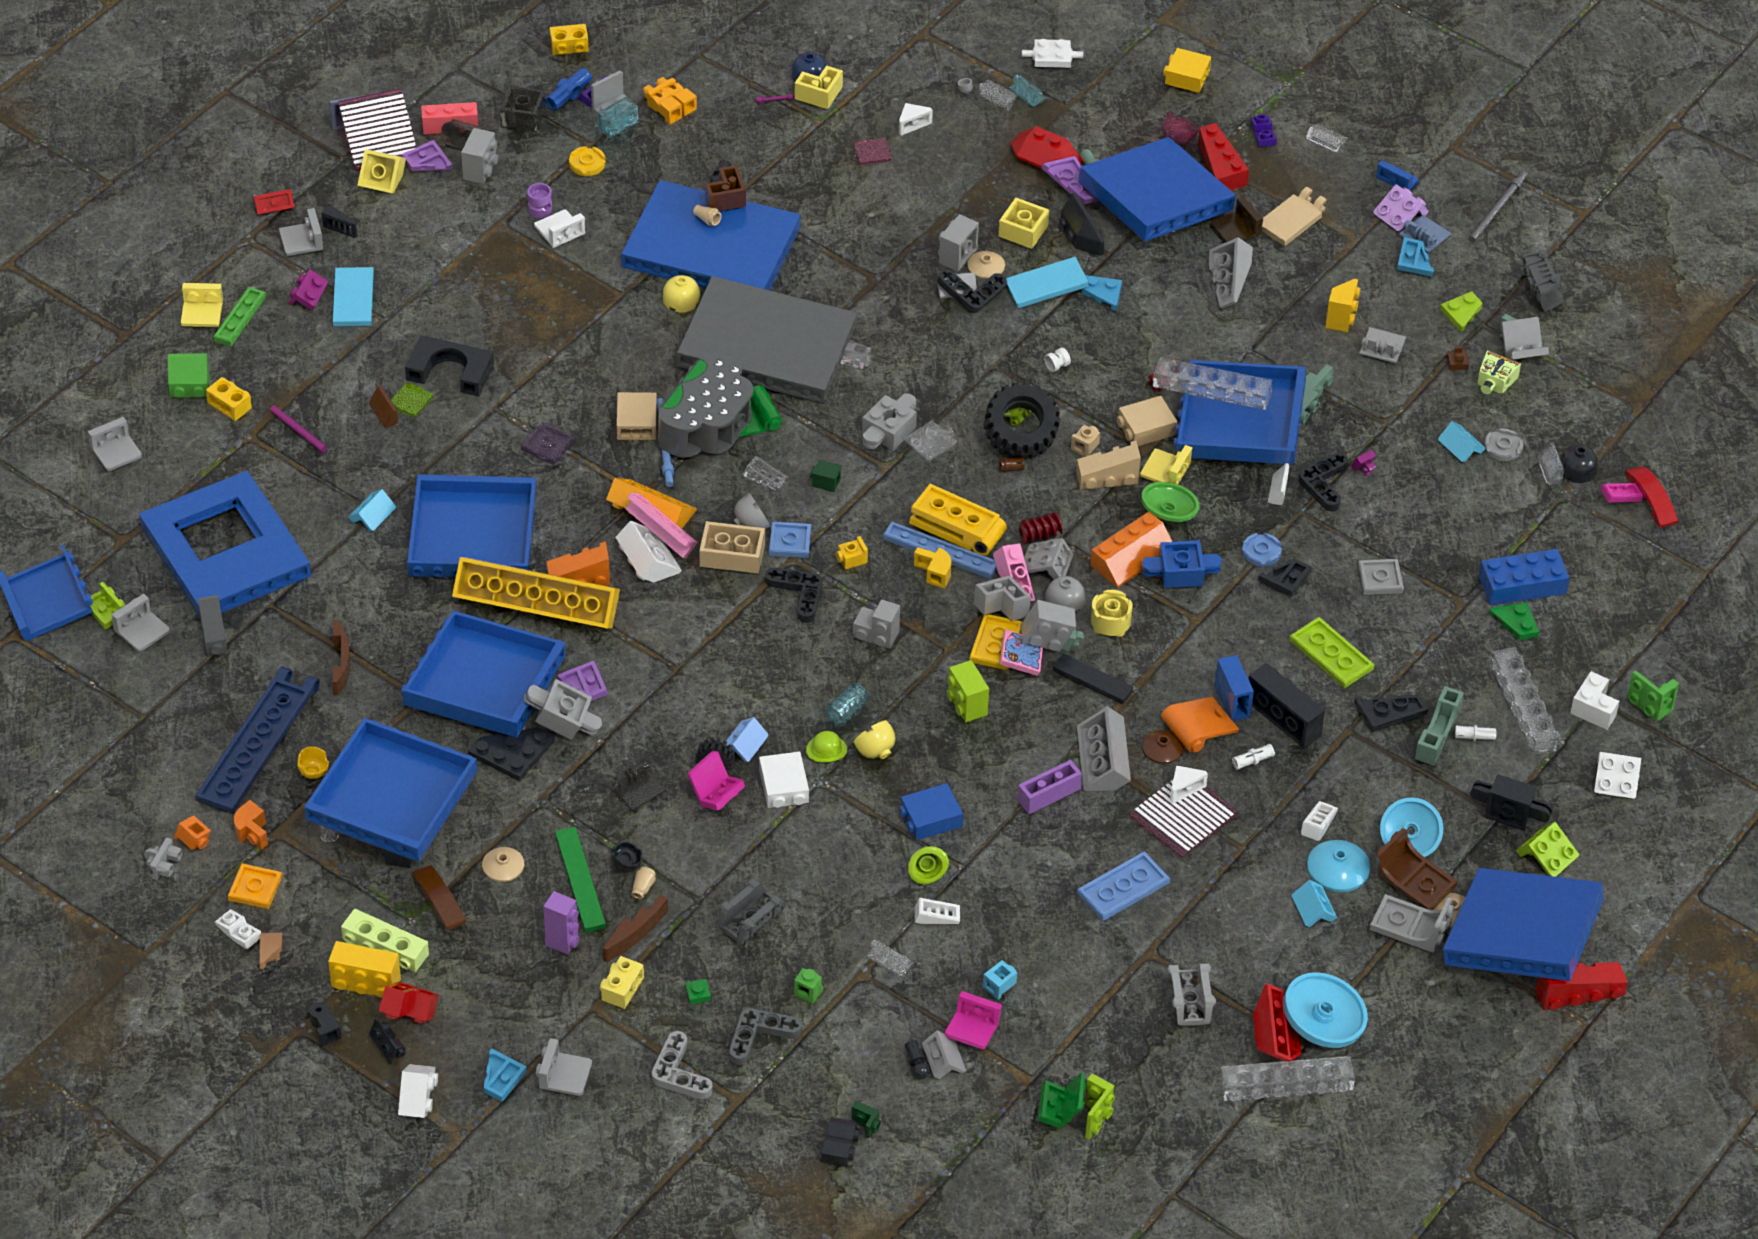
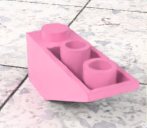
M1021 545L1002 546L993 553L1000 577L1010 575L1031 596L1030 602L1035 601Z

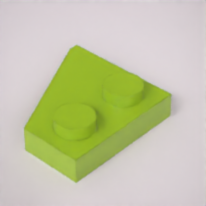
M1471 291L1441 304L1440 310L1460 332H1463L1467 323L1471 322L1475 314H1478L1482 309L1483 303Z

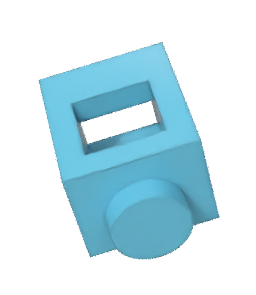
M1001 960L984 974L983 988L999 1000L1004 992L1017 983L1016 970L1013 966Z

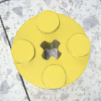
M1106 590L1099 596L1097 594L1092 601L1091 624L1094 632L1117 637L1125 635V632L1131 625L1132 601H1129L1126 598V594L1118 590Z

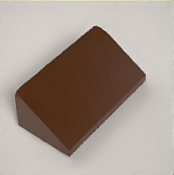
M378 386L370 399L369 405L382 425L387 428L398 424V413L382 386Z

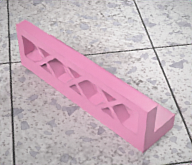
M630 493L628 498L631 502L626 510L682 558H687L698 542L639 493Z

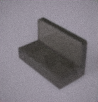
M452 119L450 123L451 135L445 142V146L462 151L473 128L486 131L487 128Z

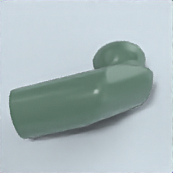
M1084 149L1081 152V159L1085 165L1099 161V159L1094 158L1090 150Z

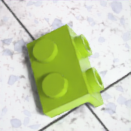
M104 582L99 583L100 591L91 595L93 604L90 605L93 611L91 614L104 629L113 626L111 614L124 607L125 603L122 599H118L115 596L111 587H107Z

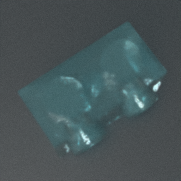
M624 97L598 112V129L609 138L638 123V106L628 97Z

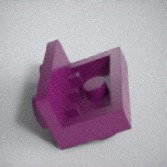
M309 269L305 275L302 273L297 279L296 283L298 286H294L289 294L291 299L288 303L292 305L296 300L312 311L329 281Z

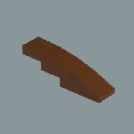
M432 865L412 872L413 879L420 886L422 894L429 902L433 914L446 930L467 923L450 890Z
M660 895L650 909L642 906L632 921L624 918L603 947V961L609 962L642 940L668 912V898Z

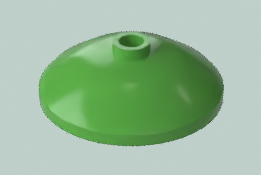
M1151 483L1143 489L1141 494V502L1145 509L1158 519L1167 522L1178 523L1188 521L1194 518L1199 511L1197 497L1187 488L1175 483Z

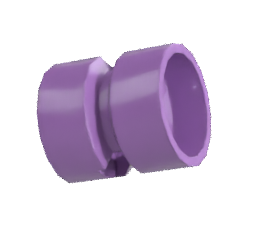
M544 183L531 185L527 191L529 214L535 218H546L552 213L551 187Z

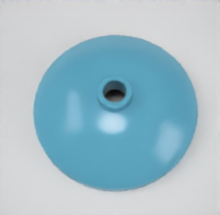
M1404 798L1394 802L1387 808L1381 819L1380 834L1384 845L1390 841L1391 836L1396 831L1399 832L1402 828L1406 830L1413 828L1415 833L1412 835L1408 834V838L1423 857L1432 854L1439 846L1443 837V822L1439 812L1433 805L1419 798Z
M1325 841L1313 848L1308 856L1307 869L1310 877L1314 882L1330 891L1348 892L1355 890L1367 881L1370 874L1371 866L1367 854L1360 847L1348 841Z

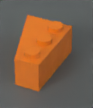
M606 541L600 543L599 547L590 550L588 547L584 548L582 553L573 556L567 554L546 561L547 574L610 586L609 556Z

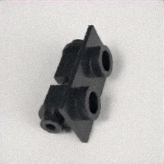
M375 1018L369 1035L388 1063L392 1064L394 1057L402 1058L405 1056L406 1048L399 1039H395L396 1035L388 1023L384 1021L379 1022Z

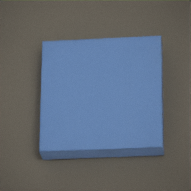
M772 522L769 556L809 558L811 524Z

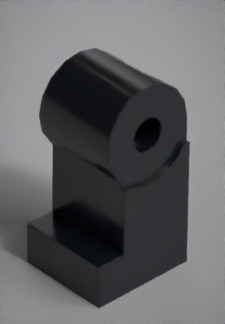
M322 1002L312 1004L309 1008L310 1021L314 1027L318 1028L316 1029L317 1037L321 1047L342 1039L340 1026L328 1006Z

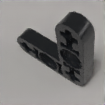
M943 269L937 277V282L966 310L971 313H977L1004 290L1007 279L1004 275L995 273L974 291L953 271ZM994 282H1000L995 287H993ZM956 288H962L965 294L957 293ZM981 291H989L990 296L983 295Z
M1341 452L1334 453L1300 471L1299 483L1327 511H1337L1340 507L1341 497L1325 480L1346 470L1348 465L1347 455ZM1324 467L1327 468L1328 471L1322 472L1319 470V468ZM1321 487L1324 489V491L1318 492L1315 490V488Z
M769 568L765 572V583L773 588L801 591L797 618L804 623L812 622L816 616L822 591V577L811 572ZM797 578L799 581L792 583L789 579ZM811 595L814 596L815 599L806 600L805 597ZM806 607L809 608V612L807 614H805Z

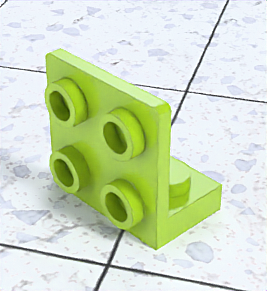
M1556 822L1542 827L1516 850L1520 857L1527 854L1530 856L1534 855L1546 873L1553 877H1556L1579 856L1577 850Z
M1091 1074L1087 1079L1085 1105L1091 1109L1087 1116L1085 1138L1090 1140L1093 1134L1097 1135L1099 1133L1102 1122L1105 1119L1108 1120L1114 1110L1112 1108V1103L1115 1099V1095H1113L1114 1085L1094 1074Z

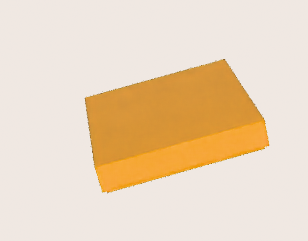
M241 864L229 891L228 900L269 909L283 877L282 872Z

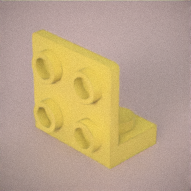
M183 283L184 305L181 326L219 327L223 305L221 284Z
M1185 445L1181 452L1178 451L1177 455L1154 449L1140 472V477L1154 482L1179 484L1191 464L1192 447Z

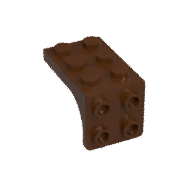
M1402 828L1399 832L1396 831L1391 836L1390 841L1385 846L1382 845L1376 852L1379 877L1420 907L1433 910L1458 885L1457 880L1423 857L1414 848L1405 828Z

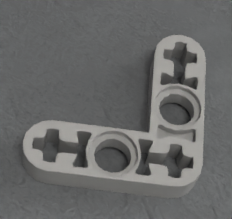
M681 1031L670 1033L652 1069L653 1083L659 1087L698 1099L709 1098L713 1091L710 1079L677 1069L687 1049L686 1034ZM680 1040L681 1042H678L676 1049H674V1042ZM669 1055L676 1058L673 1062H666L664 1060ZM663 1068H664V1069H665V1075H663L662 1078L658 1077V1076H661V1074H662V1072H663ZM683 1078L686 1079L688 1083L685 1085H679L676 1083V1081L678 1079Z

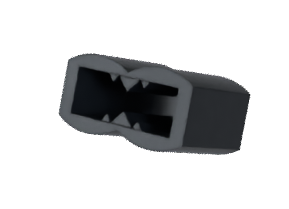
M831 1117L822 1148L821 1162L847 1167L849 1160H854L856 1148L853 1145L854 1142L859 1141L861 1131L857 1129L856 1121Z

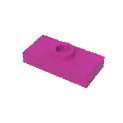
M1636 483L1603 484L1600 488L1608 503L1641 502L1644 498Z

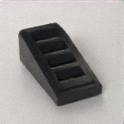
M327 205L322 212L323 227L356 238V221L336 208Z

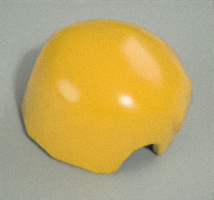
M306 747L301 750L298 756L297 766L299 772L305 778L318 779L326 774L329 768V761L324 750L318 747Z

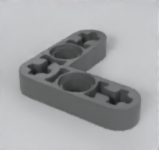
M753 1008L743 1010L730 1046V1060L737 1065L745 1064L748 1061L757 1032L789 1039L798 1038L802 1033L801 1020L793 1016ZM749 1017H752L750 1026H747V1020ZM773 1020L777 1025L769 1027L765 1023ZM742 1033H747L751 1037L749 1039L743 1040L739 1038V1035ZM740 1047H743V1053L737 1056L736 1054H738Z

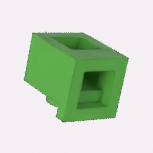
M802 968L794 980V996L811 1004L815 1002L824 989L822 977L812 969ZM804 988L809 989V993L803 991V989H804Z

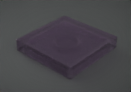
M542 421L521 445V450L555 465L575 442V436Z

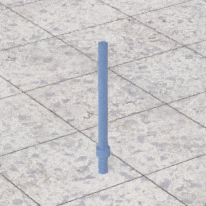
M662 398L657 399L658 421L660 405L664 401ZM662 449V474L665 476L666 486L672 487L674 485V467L671 464L670 453Z

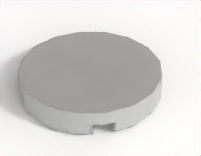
M1500 428L1496 429L1495 432L1491 431L1487 434L1484 447L1486 453L1492 458L1499 461H1511L1521 455L1523 440L1518 437L1519 435L1516 432Z

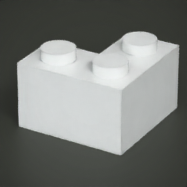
M1591 671L1573 698L1570 714L1608 730L1616 717L1619 705L1618 700L1606 695L1609 679Z
M409 1064L402 1071L398 1115L425 1118L428 1112L432 1111L433 1099L429 1098L430 1092L438 1084V1073H435L436 1067Z

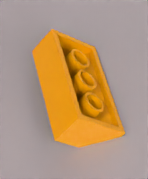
M614 478L606 500L612 502L611 506L622 510L623 507L627 508L631 502L628 498L630 493H639L681 529L697 510V508L631 479Z

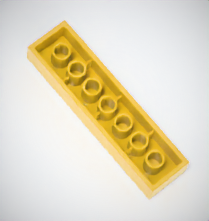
M460 557L452 597L603 628H613L620 589Z

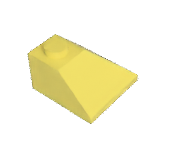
M365 149L357 186L394 193L403 176L406 158Z

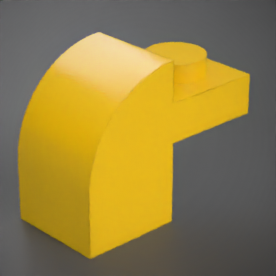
M917 547L914 552V566L927 570L926 583L945 589L951 577L950 555L941 548H938L937 552L934 553Z

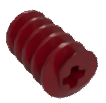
M1052 512L1050 515L1044 514L1043 517L1037 516L1035 519L1031 517L1028 521L1023 519L1019 524V534L1024 545L1027 544V538L1030 539L1031 543H1034L1035 536L1039 541H1042L1043 534L1046 539H1049V533H1052L1054 538L1057 537V531L1060 534L1063 533L1062 523L1056 512Z

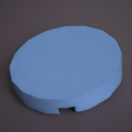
M1258 533L1248 536L1243 542L1242 554L1249 563L1255 566H1271L1281 558V543L1270 534L1263 533V535H1258Z

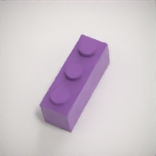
M1069 760L1019 784L1017 801L1028 814H1031L1080 790L1082 773Z
M553 891L543 906L545 944L555 950L569 954L572 948L577 947L580 936H578L579 923L577 917L579 911L577 910V900Z

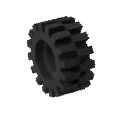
M710 738L709 741L705 739L704 742H701L695 756V762L698 764L711 751H717L728 773L735 758L734 749L731 750L732 746L730 744L727 746V741L725 740L723 743L720 742V738H717L716 741H714V738Z

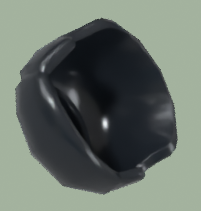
M628 841L619 842L612 849L611 861L616 869L622 872H633L639 868L643 861L642 850Z

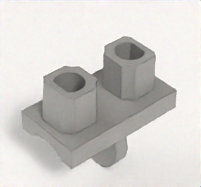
M166 837L160 848L155 846L154 849L149 848L144 853L147 859L146 864L153 871L152 879L158 880L160 875L170 877L174 866L172 863H169V860L179 862L182 858V849L174 846L170 838Z

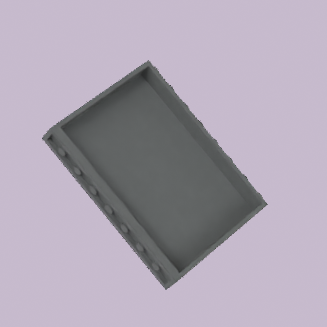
M712 276L677 352V366L689 369L701 356L707 353H723L740 362L742 366L741 376L747 378L753 386L762 385L765 389L824 403L856 328L857 312Z

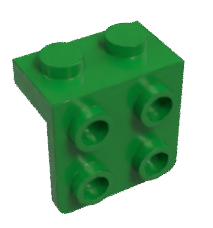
M1079 1073L1065 1088L1045 1080L1041 1085L1038 1121L1058 1129H1062L1067 1123H1070L1073 1117L1083 1110L1085 1104L1083 1100V1093L1087 1085L1085 1074Z

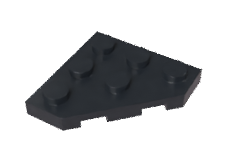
M538 727L521 730L517 738L502 733L483 736L468 750V755L520 782L555 742V736Z

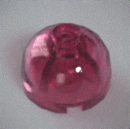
M1168 111L1162 122L1164 135L1170 137L1175 143L1182 145L1191 142L1199 132L1197 125L1183 116L1174 117L1176 113Z

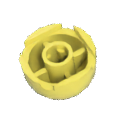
M678 275L666 282L663 288V303L668 309L671 307L675 309V312H688L694 310L696 304L700 303L699 286L691 277Z
M886 720L871 726L872 730L868 732L865 730L854 740L853 743L861 755L871 759L878 757L884 759L891 754L890 749L895 743V732Z

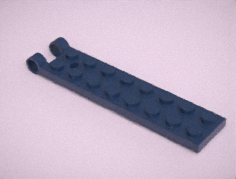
M281 666L196 793V801L233 814L311 695L318 691L320 680L308 676L302 687L289 683L293 671Z

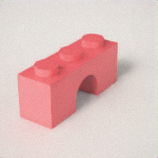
M476 102L421 106L423 134L442 133V126L447 122L457 123L460 126V132H469L473 128L478 129Z

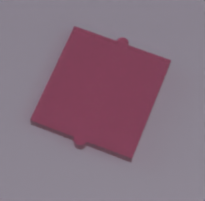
M886 138L854 142L855 156L858 157L860 165L891 161L890 147L887 145Z

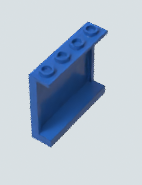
M61 545L63 554L8 578L4 571H0V585L25 642L93 613L90 606L93 604L89 592L84 593L87 587L83 578L78 579L81 573L77 564L72 565L75 562L71 551L66 552L64 545Z

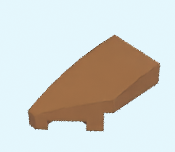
M261 933L260 969L266 968V963L270 961L277 962L280 960L283 944L282 933Z

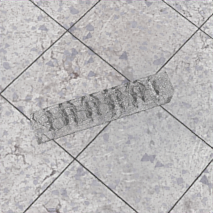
M1162 357L1159 358L1153 373V387L1265 410L1272 395V380Z
M1516 647L1493 651L1490 665L1533 756L1557 751L1558 742H1560L1559 731L1555 730L1552 717L1546 711L1545 702L1538 695L1537 685L1533 684L1531 680V674L1524 665L1523 656L1518 653Z
M1343 1056L1221 1067L1219 1081L1223 1101H1238L1240 1099H1260L1288 1095L1301 1096L1311 1093L1346 1092L1353 1090L1355 1075L1351 1057Z

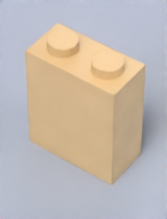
M618 392L617 440H656L657 393Z
M1162 396L1119 408L1116 418L1117 424L1120 428L1122 427L1126 439L1130 442L1137 441L1138 446L1176 435L1177 420Z

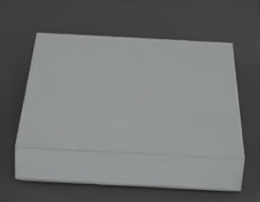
M1398 559L1358 561L1363 595L1403 593L1404 587Z

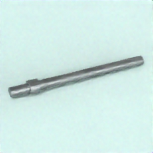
M1522 171L1517 178L1510 182V187L1470 235L1469 240L1471 242H1475L1514 192L1521 188L1522 182L1528 176L1526 171Z

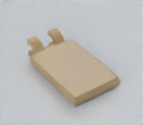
M1305 187L1298 197L1293 194L1263 218L1262 232L1283 246H1286L1321 218L1322 212L1326 209L1323 204L1326 203L1327 199L1320 196L1314 204L1310 203L1312 198L1309 195L1312 193V189Z

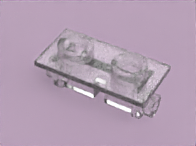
M989 79L986 83L979 85L980 96L1010 111L1017 94Z
M874 940L871 943L870 947L873 949L866 956L899 977H902L914 964V962L908 959V956H903L890 949L880 940Z

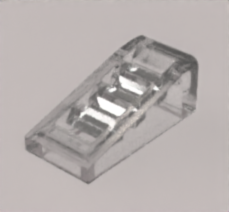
M757 456L747 465L743 476L777 491L788 479L787 475Z

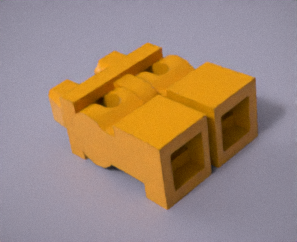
M662 77L657 80L655 88L651 85L643 88V95L647 98V106L665 117V122L669 125L681 119L682 115L686 116L697 110V96L687 88L683 89L673 78L667 80Z

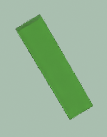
M248 287L213 336L214 341L231 347L266 298V292Z

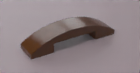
M333 620L334 649H341V666L333 667L332 683L334 695H339L348 680L351 663L346 632L338 620Z

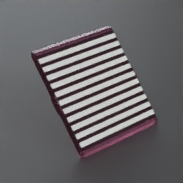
M401 88L338 101L345 128V138L349 144L356 171L361 170L365 149L402 157L403 153L416 148L410 117H408Z
M1171 780L1134 809L1130 816L1180 856L1185 857L1205 840L1215 835L1219 829L1236 817L1239 811L1207 786L1172 804L1170 797L1173 780Z

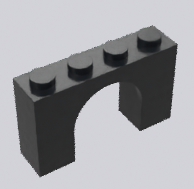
M421 335L405 366L406 380L425 384L431 370L436 365L448 361L457 362L465 367L460 378L461 393L479 397L494 367V352Z

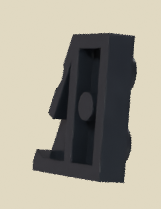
M1294 558L1283 565L1274 567L1272 572L1267 574L1264 572L1260 573L1258 581L1292 597L1311 573L1312 566Z

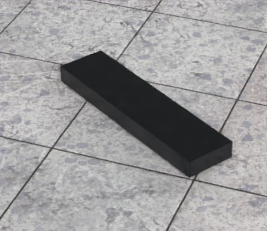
M1064 653L1053 665L1054 672L1118 703L1124 704L1133 692V686Z

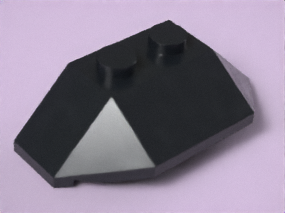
M1071 193L1061 210L1060 228L1064 229L1068 241L1072 242L1076 249L1099 256L1104 255V239L1100 236L1096 225L1077 194Z

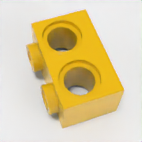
M586 24L550 27V42L553 55L589 52Z
M223 377L206 389L207 403L234 421L252 409L250 394Z

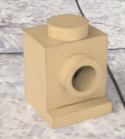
M1083 425L1076 434L1072 435L1071 450L1081 455L1089 456L1100 443V432L1095 426L1088 427Z

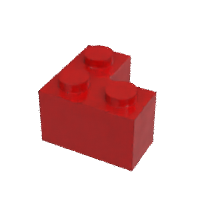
M403 982L393 983L385 986L379 1011L385 1013L387 1018L398 1019L407 1015L413 1017L412 1020L415 1022L425 1023L433 1019L440 994Z

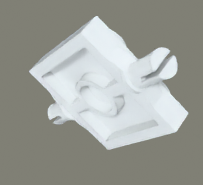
M1035 39L1033 50H1022V57H1033L1035 67L1071 68L1072 58L1083 59V51H1072L1070 40Z

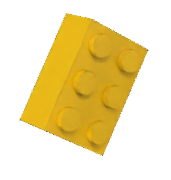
M339 941L335 942L328 960L331 987L382 998L385 986L400 982L399 953Z

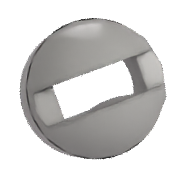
M963 78L958 81L960 92L967 94L972 91L973 84L970 78Z

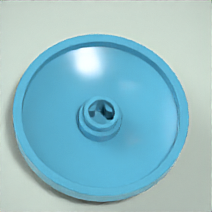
M1318 972L1303 974L1291 982L1284 994L1283 1009L1288 1022L1298 1034L1314 1044L1328 1048L1349 1046L1360 1038L1366 1028L1368 1013L1363 999L1352 986L1338 977Z

